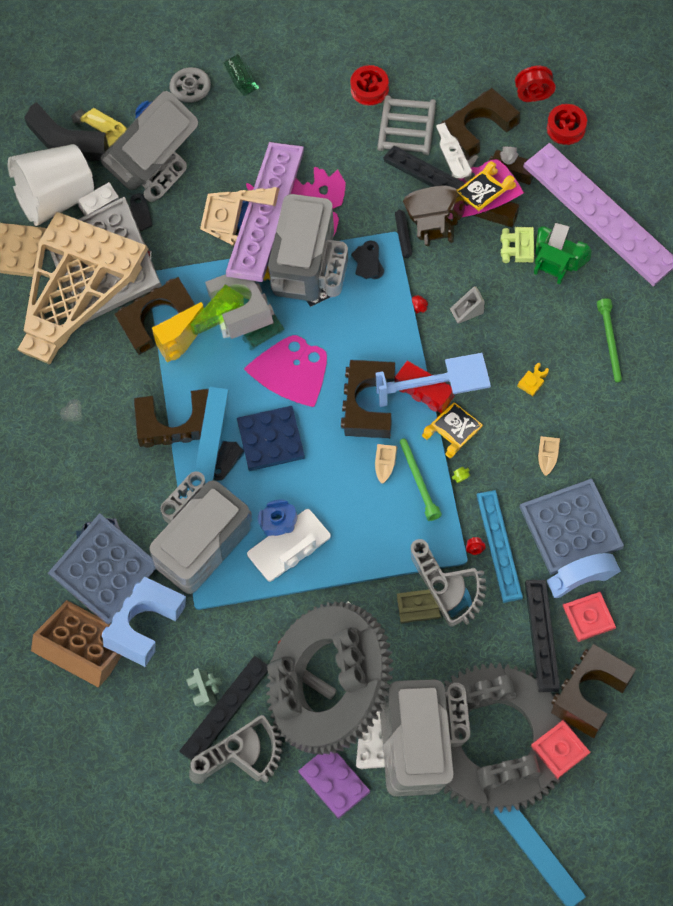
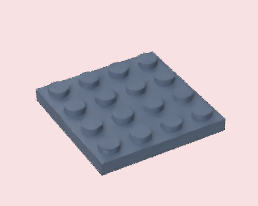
M592 479L520 504V510L550 575L558 573L560 568L576 560L595 554H610L624 547Z
M99 513L47 574L109 625L115 613L120 612L123 608L125 599L132 595L136 583H140L144 577L148 578L156 568L152 557Z

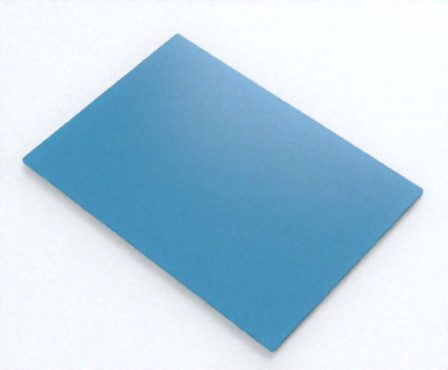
M397 232L341 240L348 247V263L342 291L338 296L330 297L312 307L309 306L306 300L275 296L272 293L269 279L266 281L263 279V282L256 281L261 287V294L264 293L266 295L267 305L271 304L273 308V323L233 339L231 337L223 338L216 311L224 307H242L249 302V299L236 298L214 306L205 284L206 281L225 275L230 259L156 271L162 286L168 280L179 277L195 305L202 302L207 324L178 359L167 363L158 349L169 427L181 426L189 420L192 414L191 391L209 389V386L228 389L229 392L219 449L222 442L227 441L237 442L244 450L237 422L238 417L292 406L305 459L249 471L245 453H243L223 480L217 481L248 506L252 514L251 530L198 590L193 593L195 609L201 610L419 573L411 559V545L417 539H423L428 543L429 549L440 569L465 565L467 563L465 545L441 435L435 431L428 440L422 437L424 428L437 419L436 412L431 410L425 403L414 400L408 393L400 391L387 394V406L380 407L379 394H377L376 387H368L357 395L356 403L362 409L369 412L391 413L390 439L345 436L344 429H341V418H345V412H342L343 400H347V395H344V384H348V378H345L346 367L350 365V360L395 362V376L408 360L427 372ZM372 240L379 245V261L384 269V275L379 279L369 278L366 280L355 274L358 263L352 258L351 254L358 246H363L365 242ZM160 305L152 309L155 326L178 314L174 308L167 305ZM292 335L305 339L306 343L310 346L322 348L327 354L325 374L314 407L291 401L272 392L256 381L244 368L270 347ZM291 342L288 348L290 351L296 352L300 349V344L298 342ZM316 352L308 355L310 362L314 363L320 359V355ZM294 360L293 363L294 365H299L300 361ZM403 438L409 444L433 504H436L442 513V516L437 520L428 521L425 516V503L400 445V440ZM200 439L192 440L188 443L175 442L171 444L177 487L190 473L195 472ZM377 444L398 447L395 466L390 477L384 483L379 481L375 470ZM217 469L215 473L219 474L221 473V470ZM286 500L295 507L297 515L306 509L311 510L328 530L331 537L315 549L311 555L306 556L297 565L289 568L279 577L269 582L249 559L247 552L268 537L264 534L258 523L259 511L261 509L263 511L267 507L266 504L271 501ZM278 515L277 518L273 520H278L281 518V516Z

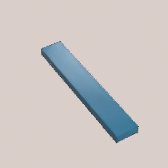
M209 386L195 471L204 475L205 483L214 479L229 392L228 389ZM195 480L192 485L198 486L201 484V481Z
M496 490L478 493L476 496L503 603L523 599Z
M511 806V812H508L506 807H503L502 813L495 807L494 814L564 905L575 906L585 899L584 893L519 810L517 811L514 806Z

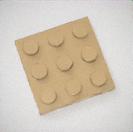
M0 223V273L33 277L39 241L47 228Z

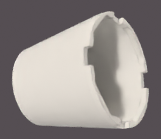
M74 144L16 155L8 159L9 175L14 177L16 186H13L17 199L30 222L34 221L35 226L51 219L56 212L61 213L74 206L80 198L94 191L92 172L82 152Z

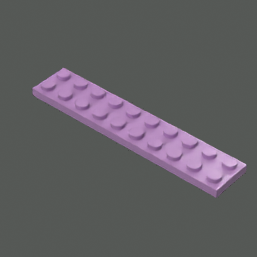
M269 142L253 190L269 189L272 187L279 188L276 207L249 202L226 270V277L263 282L284 197L291 194L303 157L304 147Z
M547 144L524 163V168L653 287L673 270V255L552 144Z

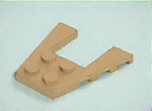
M272 187L269 189L261 188L250 191L241 190L239 192L208 194L200 229L235 246L238 237L236 236V230L243 201L276 207L279 188Z

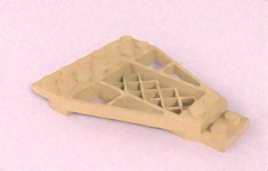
M56 212L39 241L24 326L26 335L18 347L19 352L50 365L58 350L68 341L70 335L128 283H134L142 269L140 263L147 253L148 247ZM45 249L63 256L53 273L42 270ZM79 265L80 270L72 273L71 268ZM94 270L92 277L87 279L85 274ZM106 273L122 278L105 294L96 291ZM43 275L50 278L36 302L40 276ZM82 275L83 281L75 283L73 278ZM70 280L71 285L63 288L62 283ZM85 286L84 291L78 294L77 289ZM73 291L75 296L66 299L65 293ZM61 295L62 301L54 304L53 298ZM92 297H99V299L85 311ZM76 301L77 303L74 308L69 310L68 304ZM64 306L65 312L57 314L56 309ZM53 311L54 316L45 319L44 314ZM67 317L65 324L60 325L59 320Z

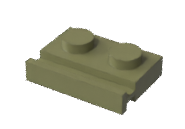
M429 589L397 594L401 623L440 618L439 607Z

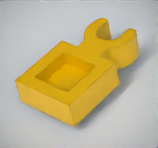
M540 363L535 365L534 373L528 371L517 386L531 396H534L543 385L544 380L541 378L546 377L549 372L548 368L544 372H540L538 370L541 366Z

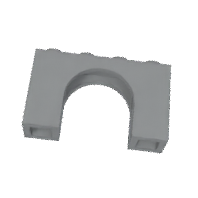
M225 274L205 282L209 297L214 306L236 298L249 299V302L244 306L222 314L225 327L231 339L273 323V308L271 304L267 305L266 295L264 293L261 294V287L256 281L226 277Z

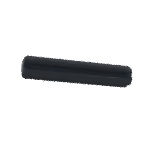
M400 209L395 212V220L402 256L407 259L412 256V248L405 211Z

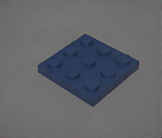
M292 406L237 418L249 471L305 459Z

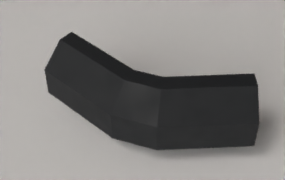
M37 102L30 106L24 117L28 128L47 149L74 144L80 149L85 160L101 161L102 155L109 148L105 132L65 129L57 125Z

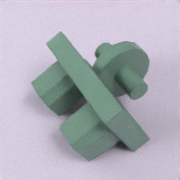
M199 668L193 670L194 675L187 679V683L191 690L197 688L200 690L199 694L193 696L195 706H215L217 700L214 694L219 693L218 686L222 684L221 678H214L213 673L207 674L206 671H200Z

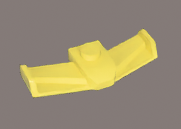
M95 108L80 117L82 122L101 132H105L109 147L127 129L121 122L112 119Z

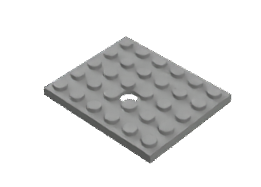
M125 197L78 219L145 245ZM50 251L57 268L63 256ZM148 251L140 263L142 269L134 283H128L84 323L136 299L154 288L162 286ZM79 265L71 268L72 273L80 270ZM94 270L85 274L87 279L92 277ZM106 273L96 291L105 294L122 278ZM82 275L73 278L75 283L83 281ZM69 280L62 283L63 287L65 288L70 286L71 281ZM85 286L78 288L77 293H82ZM73 291L66 293L67 298L75 296ZM93 296L85 311L92 304H94L99 299V297ZM76 301L70 303L71 308H74L77 303Z

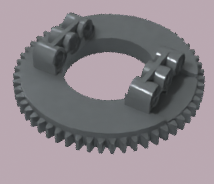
M328 602L327 605L321 604L320 608L315 606L313 611L308 610L307 614H302L300 619H296V622L290 625L289 630L285 632V635L277 645L271 663L267 666L269 673L267 679L270 680V683L266 687H269L270 690L266 695L270 696L267 703L271 704L268 710L273 712L270 717L275 719L273 724L278 726L276 730L281 732L280 736L285 737V741L290 742V745L295 746L296 749L323 755V753L330 755V752L337 753V750L343 751L344 747L350 748V743L356 744V738L362 739V732H369L367 726H374L372 719H379L376 713L383 712L380 705L387 703L383 697L389 696L386 689L391 688L392 685L387 682L393 679V676L388 675L389 672L393 671V668L389 666L393 659L388 658L392 654V651L388 650L391 644L386 642L388 636L384 635L385 630L380 628L381 623L376 622L377 619L372 617V614L368 613L367 610L344 602H334L333 604ZM334 643L338 649L336 662L339 668L342 669L341 673H339V682L346 693L331 709L324 712H314L304 697V672L316 651L326 644Z
M490 663L489 669L482 664L481 670H479L475 665L473 672L466 668L465 675L459 671L458 678L452 675V682L444 681L445 690L452 683H460L464 686L468 714L474 709L496 703L505 704L518 710L530 725L533 743L562 721V719L551 713L554 706L551 702L555 695H552V692H538L537 678H532L533 673L531 672L527 675L525 674V669L520 672L517 666L514 669H510L509 664H507L505 669H502L501 663L498 664L497 668H494L493 664ZM450 690L453 698H459L456 691ZM455 731L454 735L459 739V731ZM461 746L451 747L453 779L445 786L444 794L452 792L451 799L458 796V804L465 800V807L468 808L473 804L474 811L481 806L482 813L489 808L490 813L493 814L495 807L498 808L500 813H502L503 807H506L507 811L511 812V806H514L518 811L519 805L527 809V802L532 806L535 805L534 798L542 801L541 793L548 796V789L554 790L555 786L553 783L559 784L560 779L556 778L532 748L527 756L520 759L508 760L500 764L481 768L468 759Z

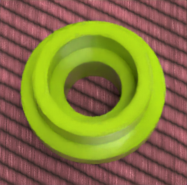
M464 467L455 470L452 479L459 483L471 476L469 468L464 469Z

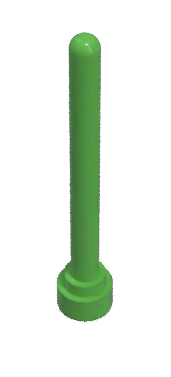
M601 299L597 301V308L603 315L615 382H621V371L610 312L613 308L611 299Z
M403 438L400 440V445L425 503V516L428 521L437 520L442 516L439 507L433 504L409 444Z

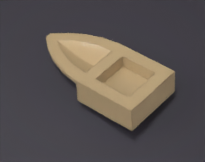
M541 436L538 459L540 468L545 476L553 470L557 462L560 438Z
M377 444L375 470L381 483H384L393 471L396 463L397 446Z

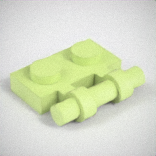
M515 227V233H509L508 228L502 229L500 241L502 243L501 256L503 263H509L510 256H515V262H534L533 227ZM510 242H515V247H510Z

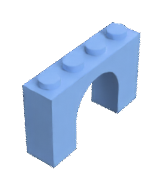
M144 577L140 583H136L132 595L125 599L121 611L115 613L111 625L104 629L102 633L103 646L146 667L156 652L155 641L134 631L129 625L131 619L138 613L153 611L176 621L186 606V596Z

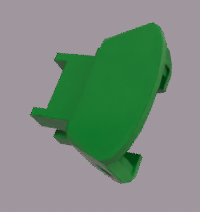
M545 226L540 227L537 234L535 253L538 256L535 259L534 274L537 275L539 270L558 277L557 284H561L567 271H577L590 261L592 250L586 243L578 241L575 244L566 239L561 250L548 245L552 229Z

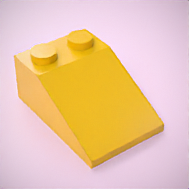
M202 302L152 328L156 345L167 363L183 355L207 324Z

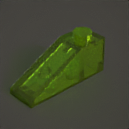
M225 284L190 324L192 333L197 335L223 323L222 314L245 305L243 295Z

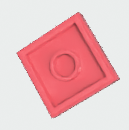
M601 592L563 604L564 611L578 642L616 629Z
M564 720L531 744L532 749L557 779L590 754L587 747Z

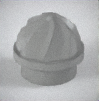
M503 147L502 152H500L502 161L506 164L514 163L518 157L517 148Z

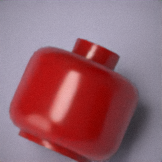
M420 295L412 297L414 312L416 314L420 311L422 313L425 312L428 301Z

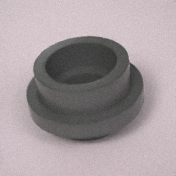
M82 108L71 115L72 122L82 123L80 117L87 112L83 111Z

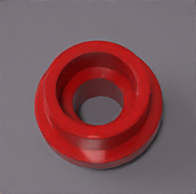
M473 537L467 541L466 551L470 554L478 555L486 548L485 543L479 537Z

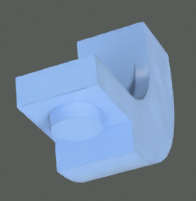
M595 554L558 570L559 573L548 579L547 583L554 598H560L584 583L595 580L606 581L621 571L613 554Z

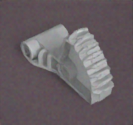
M423 539L415 540L411 545L412 562L426 583L447 624L452 627L463 621L468 625L469 620L467 617L474 619L475 615L472 611L479 613L480 609L477 606H483V602L479 599H485V594L481 592L486 591V586L480 584H484L486 579L479 577L484 575V571H477L475 568L443 573L432 555L428 543ZM474 576L477 593L472 605L462 616L451 620L447 612L455 608L464 596L465 582L463 577ZM436 583H441L444 585V589L436 591L433 586Z
M262 715L257 717L220 743L194 757L190 765V780L196 784L202 783L210 775L228 763L233 762L256 781L262 780L267 783L269 780L267 775H274L272 769H277L278 767L275 762H280L281 757L276 755L282 753V749L278 748L282 745V741L276 740L280 738V733H274L278 726H270L267 719ZM260 723L268 732L272 745L270 762L261 773L252 768L260 753V741L253 728ZM230 743H236L239 746V749L236 751H232L229 749L228 745Z

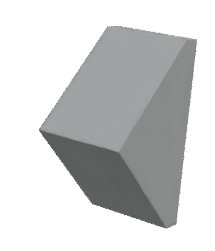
M474 286L450 310L459 324L484 314L485 301L478 288Z

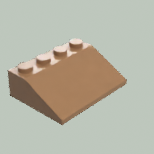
M67 600L33 634L31 647L33 653L97 687H100L110 676L122 656L103 646L102 633L111 623L108 625L96 615Z

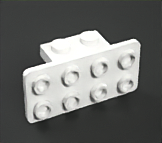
M306 509L297 515L298 518L293 532L279 536H268L247 552L249 559L267 581H273L289 568L297 565L300 560L311 555L315 549L330 539V533L311 510Z
M380 712L376 713L379 717L378 720L372 719L374 726H367L369 732H362L363 738L358 739L356 766L359 769L385 767Z

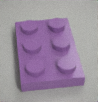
M330 752V755L318 754L298 771L338 819L370 793V790L338 753Z

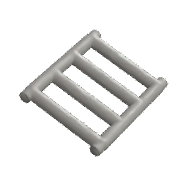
M385 96L378 150L383 151L384 149H391L393 146H396L404 151L423 152V154L429 155L436 100L432 99L430 102L391 99V96ZM390 106L429 109L428 116L390 113ZM388 120L427 123L426 131L387 127ZM386 134L425 138L424 145L385 142Z

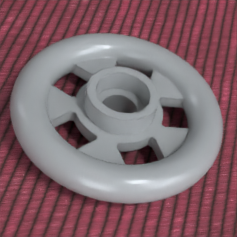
M193 67L179 70L170 80L171 93L178 100L187 103L203 99L211 87L209 76L203 70ZM197 75L200 78L197 80L193 76ZM199 84L204 85L202 90L198 89ZM182 86L183 90L178 91L177 87ZM194 92V95L187 96V93Z

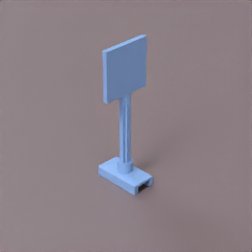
M477 353L445 359L447 373L401 382H386L384 372L376 373V391L379 394L380 407L387 406V394L442 382H450L453 394L490 388L491 385L483 354Z

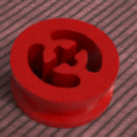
M366 65L358 68L351 76V94L358 103L371 106L385 100V96L389 92V79L383 69L373 65Z
M545 66L526 68L518 73L515 78L518 98L524 102L545 100L556 89L553 73Z
M572 104L556 106L548 117L547 133L549 137L562 145L577 143L585 134L587 126L586 114L581 108ZM560 119L559 127H557L555 122ZM576 122L579 125V127L574 130V125Z

